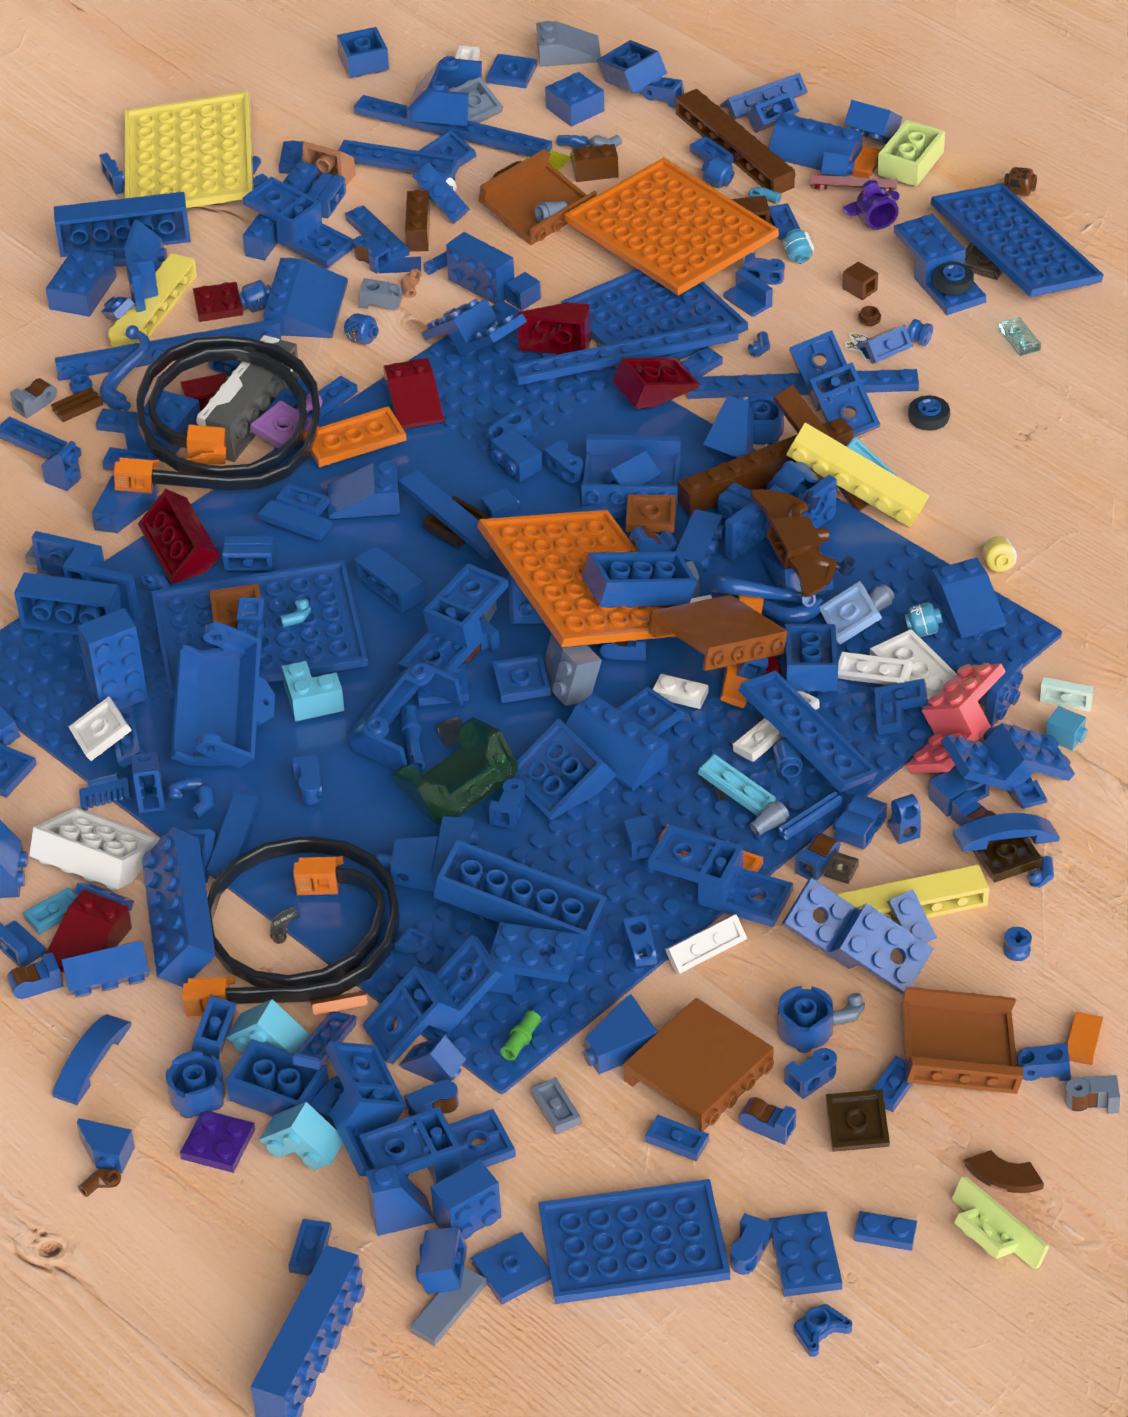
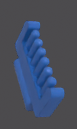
M119 773L88 780L89 787L79 790L80 806L85 811L93 808V798L96 807L100 805V802L102 805L106 804L105 795L107 803L112 802V797L114 802L118 801L117 792L119 800H123L124 796L127 800L132 798L129 779L127 777L120 779Z

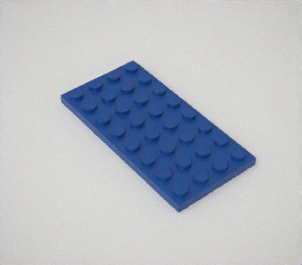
M1003 183L932 196L930 204L1029 297L1100 283L1103 280L1104 274Z

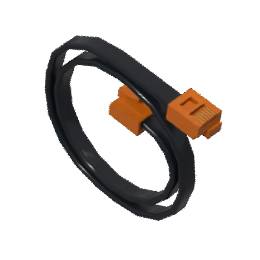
M234 336L198 337L168 348L147 367L137 391L136 408L138 430L144 442L155 457L176 471L154 470V467H159V460L120 458L119 462L114 464L115 490L152 494L153 484L229 491L260 489L289 477L309 458L318 434L320 402L317 382L303 361L279 345L251 338ZM237 360L264 367L285 381L298 401L299 420L294 433L274 454L250 464L207 465L210 463L226 464L225 428L189 425L188 433L184 434L173 431L164 425L156 414V406L163 389L181 372L206 362ZM173 361L175 362L157 378L149 397V422L159 437L171 445L187 448V459L178 457L160 445L145 423L144 402L151 383ZM292 369L299 375L310 391L313 410L312 421L303 447L285 464L279 466L298 448L307 425L305 393L290 371Z

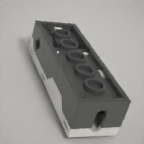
M266 335L260 339L263 342L279 345L298 358L297 344ZM242 362L232 372L229 379L221 385L220 390L209 400L206 407L198 413L196 422L199 426L225 428L226 460L235 462L256 436V434L250 431V425L264 414L284 388L290 389L285 381L264 367ZM290 369L292 374L298 380L299 375L295 371Z

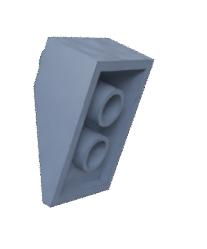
M557 21L536 23L540 67L597 63V59L601 57L598 35Z
M551 633L544 658L551 691L565 706L578 704L592 694L602 660L587 645L561 647Z

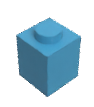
M1058 706L1047 720L1046 736H1053L1060 746L1073 751L1079 742L1082 743L1087 736L1088 729L1085 728L1086 717Z

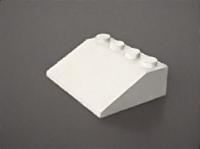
M75 807L33 827L29 856L38 859L42 864L57 866L63 872L75 873L83 876L87 881H97L105 884L108 889L119 890L132 883L143 870L142 858L144 854L150 851L160 838Z

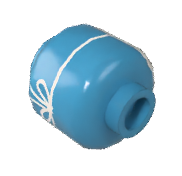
M794 229L786 234L783 240V247L787 258L792 262H807L814 252V245L809 233L801 229Z
M930 602L911 606L908 608V614H904L908 630L912 629L919 637L937 633L939 629L938 623L943 622L939 608L934 609Z

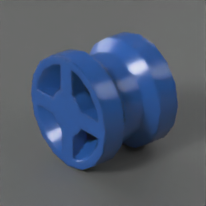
M914 319L908 328L911 342L918 341L920 345L926 346L931 340L933 325L929 323L922 324L920 320Z
M1023 927L1008 929L1004 936V955L1013 961L1027 959L1031 952V933Z

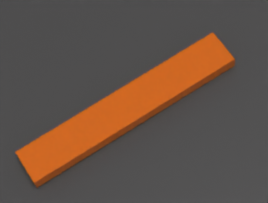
M738 596V600L760 614L762 613L764 599ZM739 664L726 666L720 701L744 708L747 699L738 689L741 683L750 679L737 675Z

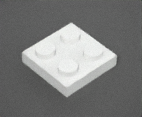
M107 697L69 726L70 731L90 761L132 731L110 697Z

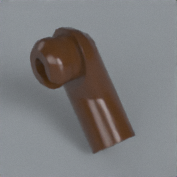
M98 1169L82 1182L78 1189L85 1197H88L97 1188L116 1187L121 1181V1173L117 1169Z

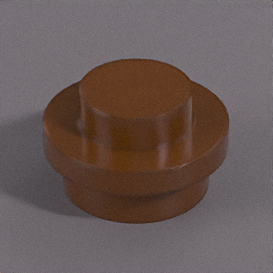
M866 306L862 308L858 319L860 323L866 326H874L881 321V314L878 308Z

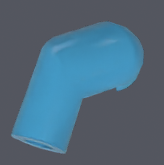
M765 187L752 188L748 193L749 197L765 195L768 201L779 203L782 196L781 193Z
M306 598L295 602L297 609L293 613L280 616L283 628L302 623L306 620L311 612V606H309V601Z

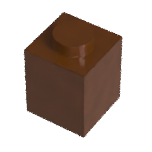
M859 261L843 271V290L864 300L878 290V272Z

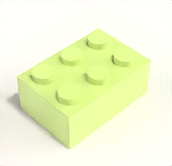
M906 120L878 155V175L888 179H897L899 182L917 187L944 153L945 131Z

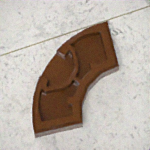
M992 1150L965 1159L967 1169L978 1180L988 1186L992 1184L1008 1189V1192L1029 1193L1043 1189L1044 1183L1031 1162L1020 1164L1007 1162L999 1158Z

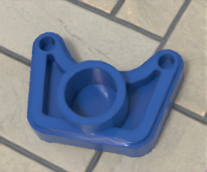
M827 1304L811 1308L794 1325V1335L810 1357H816L819 1354V1342L828 1335L835 1332L849 1334L852 1331V1321Z

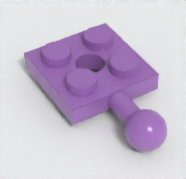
M309 393L305 397L307 413L313 411L311 395ZM319 395V402L321 408L323 401L321 396ZM280 400L250 425V431L275 447L280 448L294 433L299 420V409L296 410ZM308 416L304 432L309 431L312 419ZM286 425L288 426L287 428H280V427H278V426H286Z

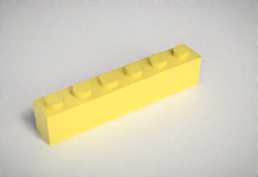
M171 253L162 262L160 268L155 273L158 296L144 299L145 311L137 312L135 306H133L110 327L108 336L112 348L140 343L137 339L131 340L126 337V330L130 325L136 326L148 338L151 336L197 277L194 258Z
M807 423L803 425L786 454L797 462L807 464L811 470L824 478L828 475L833 476L837 479L836 485L910 528L929 498L928 494Z
M974 865L840 894L837 893L838 896L856 908L867 903L897 923L887 901L912 889L926 917L931 918L988 906L989 886L980 866Z

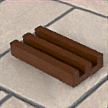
M89 387L51 404V407L59 419L65 422L102 406L103 400L100 396L98 397V393L94 392L92 387Z

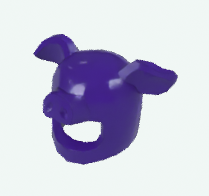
M870 180L863 184V191L858 195L857 201L845 205L842 211L850 217L857 215L871 229H883L890 226L896 220L899 212L896 201L899 200L900 195L897 191H886L880 188L876 180Z

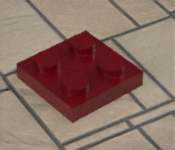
M225 282L193 288L199 322L243 316L237 282Z

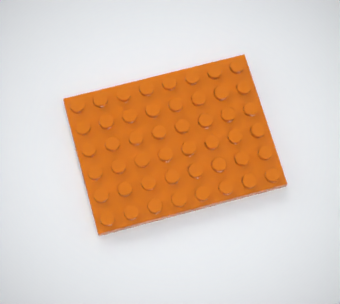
M664 157L564 214L565 222L678 296L779 236L778 228Z
M608 510L479 519L477 528L561 647L677 637L674 634L654 637L649 634L652 611L673 606L599 607L584 582L582 574L589 553L638 552Z

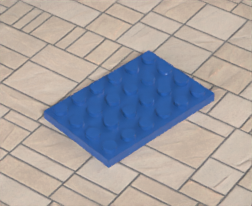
M710 1179L538 1202L555 1304L730 1280V1269Z

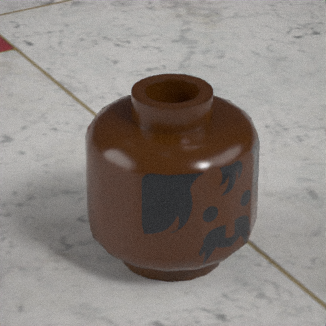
M1013 167L1009 174H1005L1004 185L1015 195L1029 196L1032 191L1035 192L1037 174H1034L1031 168Z

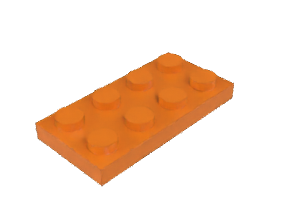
M389 406L319 427L311 455L317 465L323 467L406 441V433ZM309 431L304 432L302 435L304 442Z

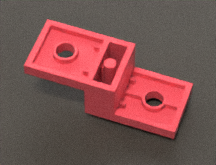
M984 663L974 666L970 664L964 665L957 670V674L943 685V689L938 694L929 699V703L922 709V712L935 735L929 738L928 743L923 749L917 751L914 754V758L906 765L911 774L949 772L955 764L941 740L949 734L977 742L991 727L978 700L1006 672L1001 663Z

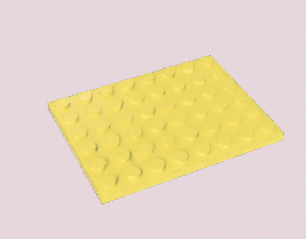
M248 91L125 110V198L184 192L186 208L243 200L245 195L254 190L251 112Z

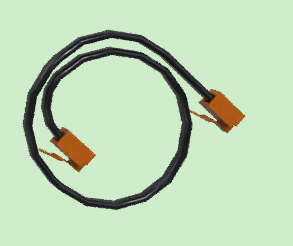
M312 836L267 842L235 858L214 880L207 897L215 955L229 973L255 987L228 988V985L235 984L234 976L188 978V983H183L182 992L186 1016H203L210 995L237 1004L264 1003L271 999L276 1003L307 1002L339 996L370 979L391 955L399 928L400 912L392 876L373 854L347 841ZM320 853L340 856L299 858V862L294 863L293 872L297 895L338 894L339 883L355 885L368 892L374 899L377 909L370 931L349 955L323 969L284 975L256 971L232 958L215 937L213 917L221 894L241 873L267 859L292 854ZM343 857L373 872L386 888L391 908L390 919L383 942L361 966L359 965L379 942L386 918V908L382 890L371 877L356 869L338 867V865L344 864Z

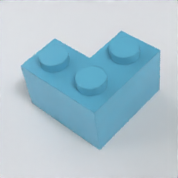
M306 661L282 666L284 688L295 722L344 711L342 687L336 672L311 677Z
M271 999L241 1013L226 1038L242 1053L245 1052L254 1039L295 1054L310 1034Z
M307 1102L275 1114L259 1138V1141L266 1146L268 1152L277 1158L295 1152L302 1159L303 1163L313 1170L330 1165L343 1144L338 1131Z

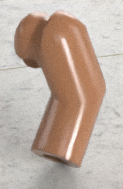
M415 268L411 269L410 273H407L401 280L402 288L408 298L416 295L415 286L419 283V278L421 277V272Z

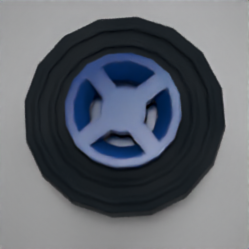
M959 262L943 263L934 271V285L942 293L948 295L964 294L973 286L974 273L966 264Z
M931 395L921 396L910 403L908 417L910 422L919 429L928 431L938 430L948 423L950 407L940 397Z

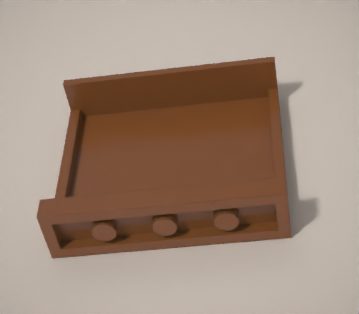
M545 149L480 185L479 202L530 245L542 241L553 232L559 231L568 224L565 222V213L597 195L596 191L586 195L549 164L550 153ZM565 201L567 203L566 208L542 222H539L535 217L534 208L540 202Z
M727 595L653 610L649 634L654 637L670 634L676 635L705 655L703 670L708 671L784 654L787 630L734 596Z
M906 987L900 1004L906 1082L1017 1094L1024 1074L1023 1067H1017L1012 1010L1016 999L1003 996Z
M695 998L624 1063V1081L632 1087L641 1081L697 1118L698 1130L704 1131L709 1125H714L727 1108H732L745 1091H750L763 1074H768L774 1065V1047L703 1001Z

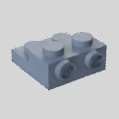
M480 77L474 80L470 79L461 86L449 89L451 92L469 93L468 121L479 123L501 113L503 110L501 103Z

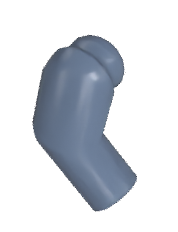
M595 135L590 138L589 145L592 147L603 144H615V147L622 144V140L619 135L609 139Z
M850 994L848 996L849 1003L846 1008L833 1012V1026L854 1022L859 1018L865 1008V1002H863L861 994Z

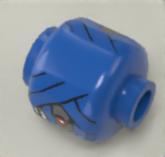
M355 313L344 324V332L348 340L359 344H370L379 332L375 318L369 315Z

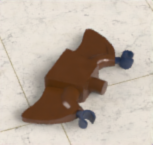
M754 489L751 491L750 497L767 517L768 528L766 536L783 568L792 567L797 573L804 597H810L825 589L832 581L836 569L843 576H849L854 571V558L847 556L840 563L819 551L821 543L829 541V531L826 527L815 529L810 518L802 516L808 509L814 510L819 503L821 497H812L813 490H809L804 500H801L793 495L779 491Z

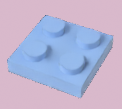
M861 581L819 607L827 624H835L836 640L839 644L844 643L882 619Z

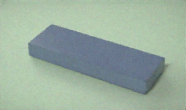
M464 1266L460 1290L439 1292L410 1326L411 1333L435 1346L487 1285L486 1278Z

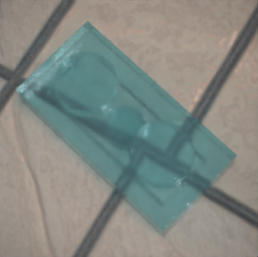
M1020 317L999 324V331L1019 356L1040 351V341Z

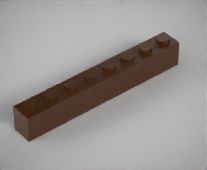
M694 89L676 97V115L702 137L707 136L734 155L733 163L761 187L779 193L794 188L796 174L793 167L784 162L718 105L713 103L706 95L698 89Z
M842 417L822 424L831 437L844 446L854 438L853 428ZM797 435L679 480L678 503L689 516H692L695 509L705 511L718 506L719 495L734 482L751 491L766 487L776 473L781 470L785 462L793 461L797 463V461L786 455Z

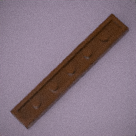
M793 385L774 396L773 401L798 434L803 425L807 423L831 437ZM836 485L856 510L861 511L870 505Z

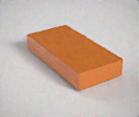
M863 146L854 160L853 175L850 174V176L870 178L878 166V155L882 149Z
M365 991L310 1001L313 1014L315 1015L366 1006L368 1004Z
M1075 1012L1068 1040L1069 1061L1093 1064L1103 1017Z

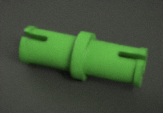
M527 1011L520 1023L510 1031L509 1039L500 1050L501 1055L505 1059L514 1061L523 1046L530 1043L532 1033L541 1022V1017L536 1012Z

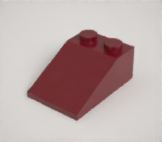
M566 302L518 312L517 316L523 314L527 321L518 327L519 351L564 354L589 349L591 342L590 304Z
M677 357L621 358L612 380L620 392L631 402V405L638 409L654 408L697 389L700 385Z
M429 358L383 366L385 388L391 407L403 429L444 422Z
M83 889L68 907L46 954L53 953L60 972L64 973L62 959L117 947L132 929L128 906Z

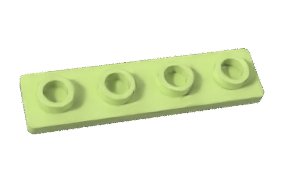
M968 1177L961 1178L952 1196V1200L965 1212L959 1213L954 1223L963 1230L966 1236L976 1241L984 1248L987 1254L997 1259L1015 1253L1033 1269L1039 1268L1049 1249L1048 1244Z

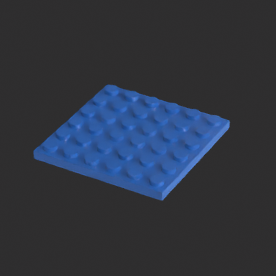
M638 269L561 301V303L590 304L591 337L600 346L732 319L738 334L748 330V322L703 281L678 296ZM697 348L687 350L684 352H678L653 358L677 357L678 360H680L704 348Z

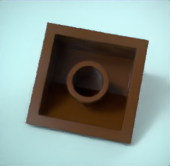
M603 144L592 147L584 146L572 149L570 158L576 182L619 177L618 154L615 144Z

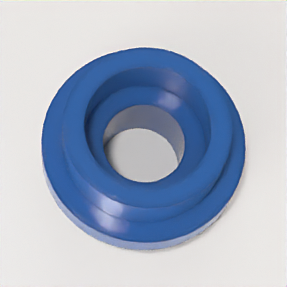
M76 374L71 378L69 386L72 392L78 393L92 387L93 384L88 375Z

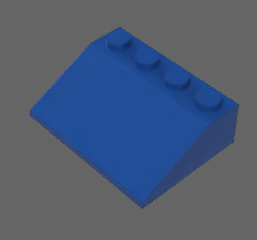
M280 258L263 313L264 321L278 318L281 336L332 338L348 284V278L304 259Z

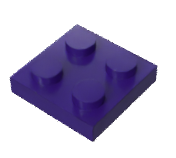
M203 1111L200 1113L180 1151L181 1159L234 1173L255 1132V1124L215 1112Z

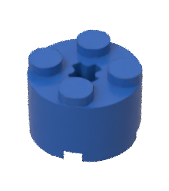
M752 393L748 395L749 404L754 410L753 444H774L779 442V438L784 432V414L773 401L774 395Z
M787 461L767 484V489L769 490L776 485L798 498L820 482V480L807 464Z
M796 986L784 992L780 997L778 1005L777 1031L780 1038L801 1053H808L812 1049L824 1045L833 1034L834 1011L831 997L822 989L812 986L811 989H802V986Z
M191 1051L177 1056L172 1061L173 1065L169 1070L167 1068L166 1071L167 1088L171 1105L180 1112L182 1117L192 1118L199 1116L203 1111L212 1112L223 1106L225 1086L222 1067L216 1057L212 1055L211 1057L205 1056L200 1051Z

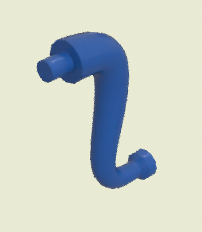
M130 325L127 328L126 337L131 340L137 339L140 342L138 348L119 363L104 378L100 386V395L103 402L114 410L123 409L127 411L130 409L131 403L126 401V396L123 393L117 391V387L126 375L146 356L150 348L148 336L139 331L134 325Z
M720 573L713 574L708 580L709 589L718 594L798 602L806 607H811L816 602L815 595L804 597L802 592L730 577Z
M716 594L712 598L727 596V594ZM817 597L815 604L811 607H806L802 603L795 607H784L770 599H764L762 612L783 624H802L820 614L819 607L824 604V601Z

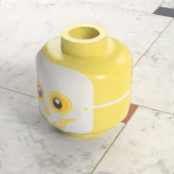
M1002 536L992 537L983 546V558L988 567L993 571H1007L1016 563V550L1009 539Z

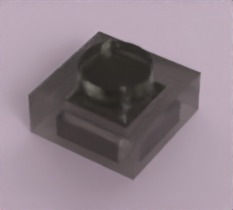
M459 716L435 724L436 732L446 748L469 740V732Z
M834 851L824 868V876L849 884L859 866V859Z

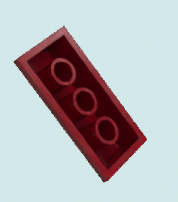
M166 488L138 523L168 579L172 583L207 573L220 556L187 497Z

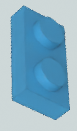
M68 887L23 912L24 919L40 935L61 923L68 907L77 896Z

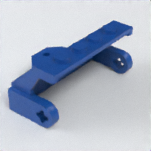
M213 622L205 625L203 638L208 643L220 648L200 651L185 644L178 648L170 758L189 766H234L241 768L255 759L256 727L274 717L275 693L266 679L259 677L261 639L223 623Z

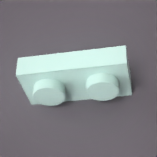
M1043 677L1040 702L1090 712L1094 687Z

